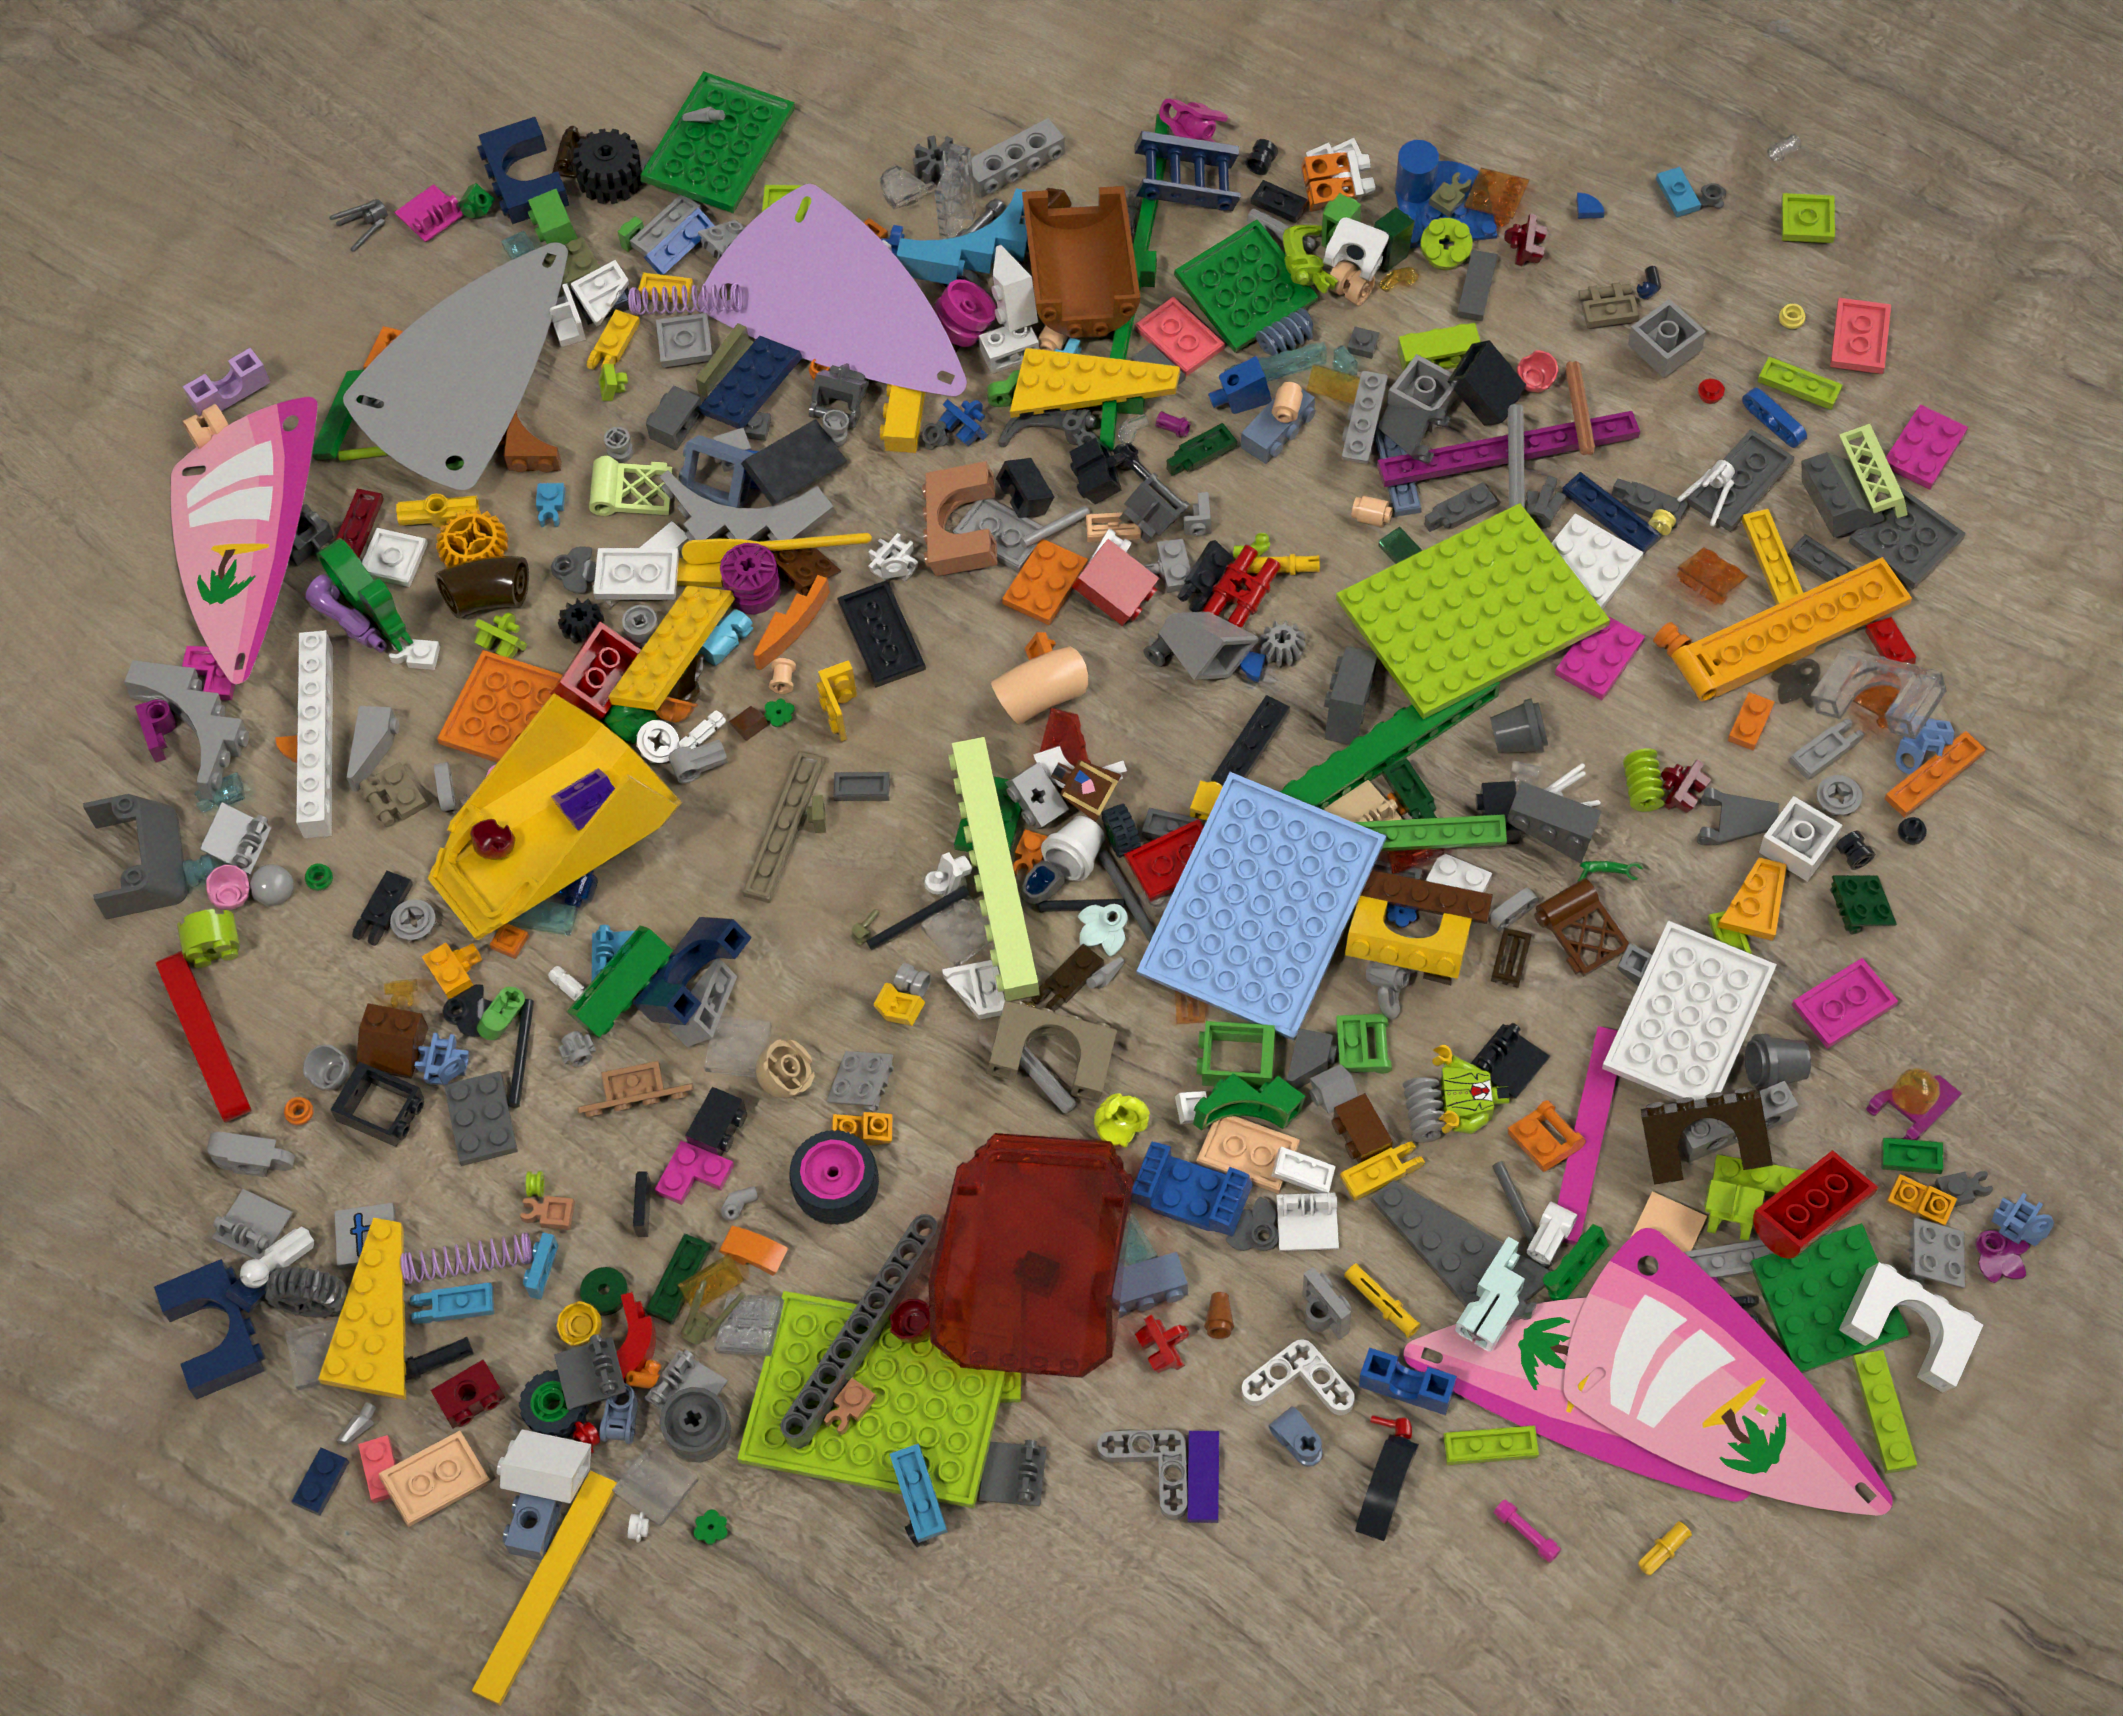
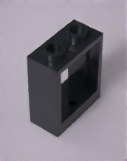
M359 1061L330 1110L337 1122L397 1147L400 1140L407 1136L414 1116L422 1111L425 1098L418 1086ZM371 1083L407 1098L389 1130L353 1115Z

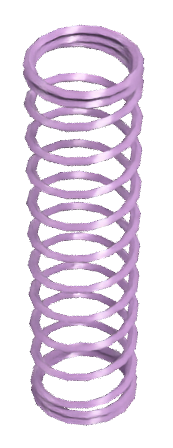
M738 283L732 284L730 289L731 309L726 305L727 289L725 284L721 287L724 303L722 309H718L716 305L717 289L715 284L711 288L713 308L711 310L706 305L707 289L704 284L701 289L704 304L702 310H699L696 305L697 289L695 285L692 286L694 306L691 311L686 306L687 289L685 285L682 287V300L684 304L682 311H679L677 308V288L675 286L672 287L674 308L671 312L667 309L668 294L665 286L662 288L664 305L662 312L657 309L658 293L655 286L652 288L654 305L652 312H649L647 309L648 292L645 287L642 289L644 305L642 313H640L641 296L636 287L630 289L628 303L630 312L636 316L638 314L643 315L645 311L650 315L655 311L661 315L665 310L672 314L675 309L680 314L685 309L689 313H692L695 309L701 313L705 308L708 312H712L714 308L719 312L723 311L724 308L728 311H739L742 307V291Z
M526 1232L521 1235L524 1260L519 1249L517 1236L514 1234V1264L510 1259L505 1237H502V1266L498 1261L494 1242L491 1238L490 1268L484 1256L482 1243L479 1240L478 1270L472 1257L470 1243L467 1242V1272L462 1265L458 1245L456 1244L455 1274L451 1269L447 1250L444 1246L443 1276L436 1261L434 1248L431 1249L433 1260L432 1277L427 1272L423 1251L420 1250V1280L415 1273L411 1253H402L401 1269L404 1282L411 1284L413 1276L417 1282H421L424 1272L431 1281L435 1277V1269L443 1279L447 1274V1266L454 1277L458 1274L459 1265L462 1272L466 1275L470 1271L471 1264L474 1270L479 1273L482 1268V1259L489 1271L493 1268L494 1258L501 1269L505 1266L506 1257L509 1264L514 1267L517 1263V1253L524 1265L531 1264L533 1258L529 1234Z

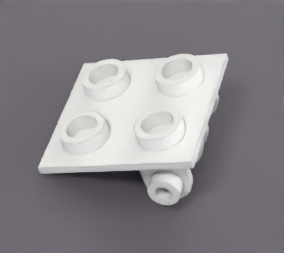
M1336 1193L1276 1195L1279 1251L1339 1249Z

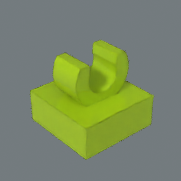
M603 364L598 379L602 401H613L615 392H625L624 384H628L627 374L623 372L615 374L614 364Z

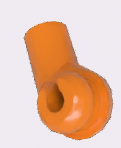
M647 1360L645 1367L640 1372L629 1371L627 1373L626 1384L646 1389L654 1387L660 1377L661 1364L655 1360Z

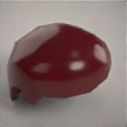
M495 819L478 822L472 827L470 832L474 851L480 857L490 860L506 857L513 850L516 841L509 826L500 827Z
M907 1299L898 1304L890 1315V1332L904 1343L918 1344L925 1341L932 1334L935 1326V1316L932 1307L921 1299Z

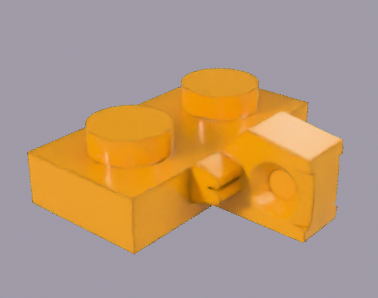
M444 943L421 956L448 1000L474 986L467 972L471 969V966L482 961L481 955L473 943L453 952L448 944Z

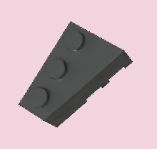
M1346 646L1343 657L1338 656L1335 672H1338V674H1332L1330 689L1332 691H1327L1324 707L1329 708L1325 740L1350 745L1359 736L1360 724H1363L1365 716L1363 713L1366 703L1369 701L1376 673L1378 657L1374 651Z
M1521 781L1506 822L1581 864L1602 811Z

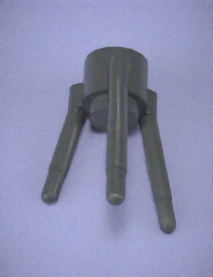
M373 199L366 204L338 212L329 217L330 220L345 217L336 222L337 226L362 216L368 224L374 223L351 247L352 252L361 246L379 227L385 225L383 219L388 216V213L379 199Z

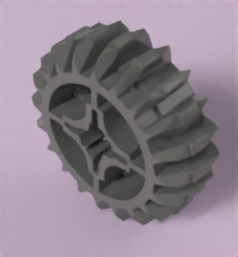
M287 1266L271 1272L265 1289V1298L276 1309H281L285 1313H292L295 1316L321 1317L324 1319L327 1316L335 1317L340 1314L347 1296V1287L338 1277L331 1276L328 1272H320L318 1269L312 1270L308 1267L300 1268L298 1266L294 1268Z

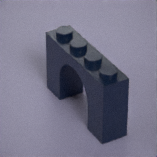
M536 117L478 135L481 143L480 146H477L481 160H486L488 163L484 165L489 179L494 178L495 182L492 183L496 198L501 196L503 201H500L499 204L504 216L509 215L512 225L530 219L528 211L532 210L529 204V199L553 189H557L564 207L570 206L566 189L558 171L528 181L516 180L507 175L508 169L516 161L547 151Z
M699 917L669 955L666 965L656 972L633 1004L651 1022L686 1025L702 1004L685 987L690 978L702 966L714 959H736L752 937L734 919Z
M222 1259L154 1286L162 1312L169 1322L209 1308L219 1309L229 1316V1330L219 1346L180 1364L189 1391L196 1400L264 1372L261 1361L266 1358L260 1343H254L252 1335L257 1333L251 1318H246L243 1309L225 1297L227 1289L238 1278L233 1267L227 1268Z

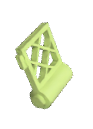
M610 456L597 458L594 460L592 468L590 511L600 516L612 515L614 512L669 515L670 498L661 488L665 483L663 482L657 486L650 478L655 474L662 475L667 470L672 473V467H668L667 463L651 462V465L618 463ZM624 472L636 473L640 478L630 484L624 478ZM645 482L653 490L642 496L636 488ZM630 492L638 499L633 504L622 503V498ZM658 494L664 500V506H653L648 500Z

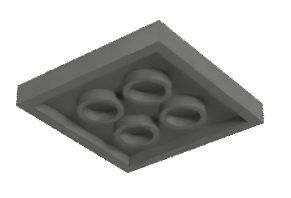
M1900 487L1905 499L1908 515L1897 518L1892 507L1882 510L1884 521L1858 529L1850 536L1849 543L1873 561L1883 557L1897 578L1914 589L1964 539L1966 533Z

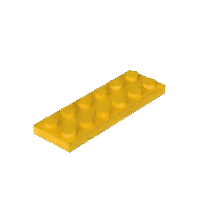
M687 586L608 696L612 705L657 711L735 600L732 591Z

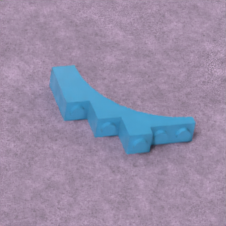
M1016 188L1012 201L1005 211L992 223L975 232L943 240L900 238L896 257L912 278L944 284L957 280L958 275H963L964 269L990 274L991 264H994L996 246L1002 245L1016 261L1023 262L1025 251L1029 252L1025 218H1022V216H1025L1022 192H1026V190Z

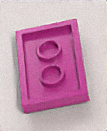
M1920 404L1886 456L1892 472L1931 490L1965 436L1968 427Z
M1609 617L1610 624L1608 627L1574 643L1555 670L1556 676L1600 700H1603L1645 639V636Z
M1861 958L1793 1000L1792 1007L1823 1045L1829 1049L1896 1007L1898 1000L1866 961Z

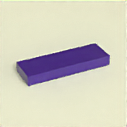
M1189 1431L1188 1522L1218 1523L1219 1431Z

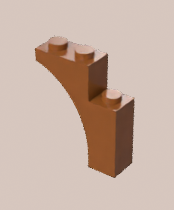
M516 409L498 445H505L504 457L508 470L516 472L561 471L562 461L558 447L544 443L534 437L522 425L517 416Z

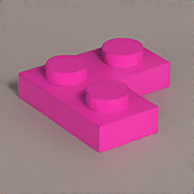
M186 646L182 667L195 668L197 675L206 676L203 692L218 693L221 700H232L235 684L227 678L209 650V647ZM242 653L236 658L234 670H239Z
M681 1140L655 1188V1193L682 1205L695 1180L722 1190L734 1167V1163L731 1160Z

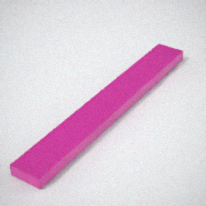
M1600 1026L1597 1027L1574 1132L1580 1133L1586 1139V1143L1567 1159L1557 1205L1578 1215L1569 1236L1562 1241L1572 1245L1577 1244L1582 1233L1617 1077L1616 1074L1606 1071L1602 1067L1618 1031Z

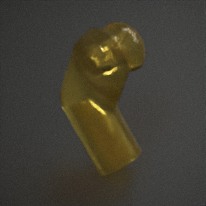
M1410 266L1395 269L1379 282V286L1383 291L1388 292L1399 281L1405 280L1407 285H1411L1418 280L1419 276L1415 273V269Z

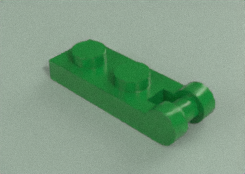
M1592 1224L1586 1233L1580 1236L1577 1244L1569 1254L1562 1258L1556 1270L1544 1275L1543 1283L1548 1290L1551 1301L1566 1300L1609 1247L1602 1227Z

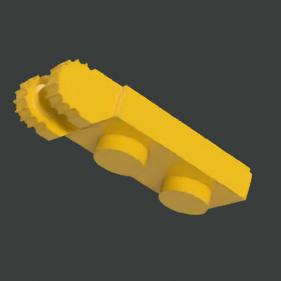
M615 310L594 350L590 353L586 364L587 368L594 370L602 357L605 360L602 363L601 370L603 364L615 365L616 362H619L640 324L639 317Z
M1413 1141L1402 1144L1394 1149L1391 1147L1340 1173V1179L1354 1202L1385 1187L1393 1180L1397 1181L1405 1177L1406 1174H1410L1424 1165L1425 1161L1422 1156L1413 1158L1403 1164L1399 1160L1415 1150L1416 1146Z

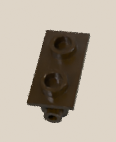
M569 126L562 135L552 173L558 171L560 176L577 178L574 165V148H578L577 143L581 138L587 139L586 136H580L577 127Z

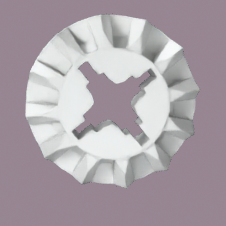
M649 721L640 728L636 735V747L639 748L641 757L650 760V763L663 764L669 761L670 753L679 748L677 732L670 724L664 721ZM660 733V743L664 746H660L654 751V743L649 739L653 740Z

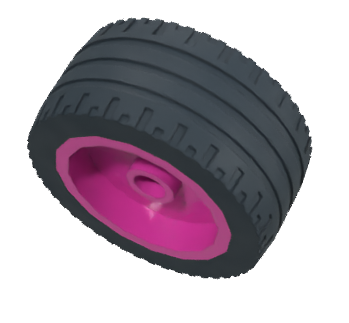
M839 1130L815 1134L798 1147L791 1160L789 1179L793 1196L802 1211L815 1221L830 1225L849 1223V1221H854V1219L866 1213L876 1198L879 1186V1173L875 1157L867 1144L854 1134Z

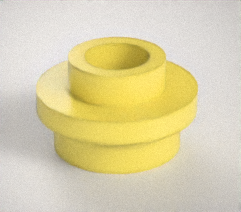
M1788 304L1779 313V321L1786 328L1796 329L1805 322L1804 310L1798 304Z

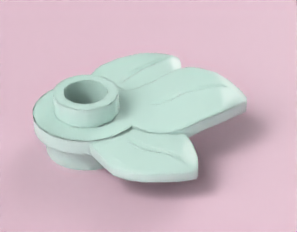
M1110 904L1105 907L1091 905L1079 913L1078 918L1086 924L1080 932V945L1085 944L1087 947L1102 944L1109 957L1115 955L1125 942L1123 928L1128 921L1125 909L1118 904ZM1112 913L1118 915L1117 920L1114 922L1108 920L1109 915Z

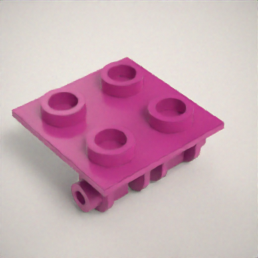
M434 184L394 212L424 242L432 239L464 215L456 205L458 204L454 195L446 196Z

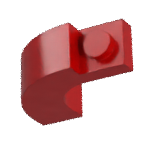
M633 1292L621 1295L628 1324V1333L625 1342L616 1351L625 1384L626 1375L629 1371L640 1372L645 1367L646 1361L652 1360L656 1346V1331L651 1316H645L642 1301L636 1302Z

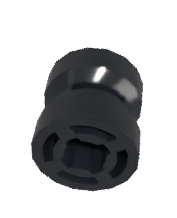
M1259 139L1255 142L1252 148L1253 152L1248 155L1245 164L1251 172L1265 175L1271 168V162L1275 160L1278 154V148L1269 140Z
M1858 830L1848 833L1836 844L1839 852L1846 855V862L1852 870L1867 865L1876 855L1870 846L1865 845V838Z

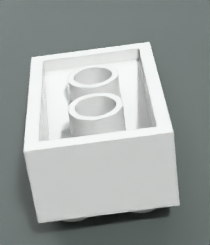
M1002 245L996 246L992 294L997 301L998 308L995 309L997 321L999 324H1003L1009 332L1038 323L1032 276Z

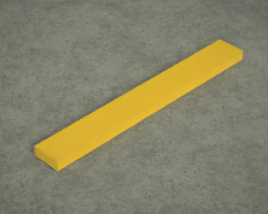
M590 1470L472 1689L474 1694L499 1706L502 1705L619 1486L617 1482Z

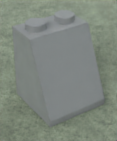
M1210 612L1172 613L1166 618L1165 624L1158 632L1194 680L1230 678L1259 640L1256 635Z

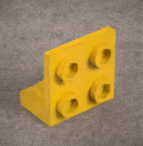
M849 660L818 671L820 682L816 683L820 695L818 697L823 712L828 713L831 731L833 734L838 733L841 741L847 740L843 715L838 703H846L852 698L857 697L853 668Z

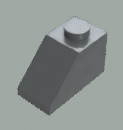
M1298 1029L1287 1083L1298 1090L1310 1083L1309 1078L1327 1071L1328 1063L1334 1064L1337 1046H1332L1333 1035Z

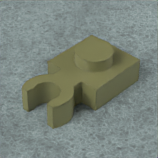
M1459 172L1453 175L1451 185L1443 182L1429 199L1430 206L1448 217L1464 201V193L1468 192L1471 186L1470 179L1464 184L1458 183L1461 174Z

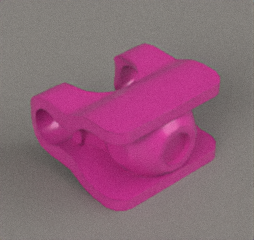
M1170 98L1163 101L1159 110L1160 118L1171 127L1175 136L1215 142L1211 137L1216 130V121L1226 122L1228 116L1223 112L1212 110L1202 103L1190 102L1187 105L1177 99ZM1171 106L1177 111L1174 118H1171L1169 114Z

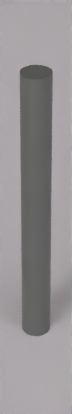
M1108 851L1100 852L1098 858L1150 943L1155 929Z
M1503 1161L1497 1162L1492 1166L1530 1244L1537 1233ZM1539 1263V1265L1547 1269L1552 1266V1263L1550 1265Z

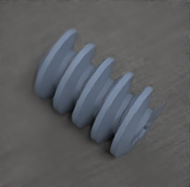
M1299 308L1297 312L1290 313L1289 317L1281 318L1280 322L1275 321L1271 326H1266L1262 331H1257L1256 340L1266 354H1270L1273 359H1277V350L1282 354H1286V345L1292 350L1295 349L1294 340L1302 345L1304 344L1303 335L1308 340L1313 339V322L1308 312L1304 308Z

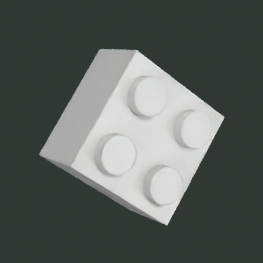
M1793 796L1764 835L1759 853L1772 861L1787 864V870L1808 882L1837 842L1842 824Z

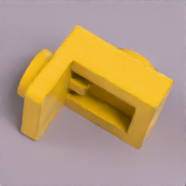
M885 983L874 1002V1007L886 1021L913 1026L925 1001L920 996L898 992L891 983Z

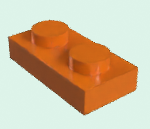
M1748 692L1729 734L1728 741L1754 751L1775 702Z

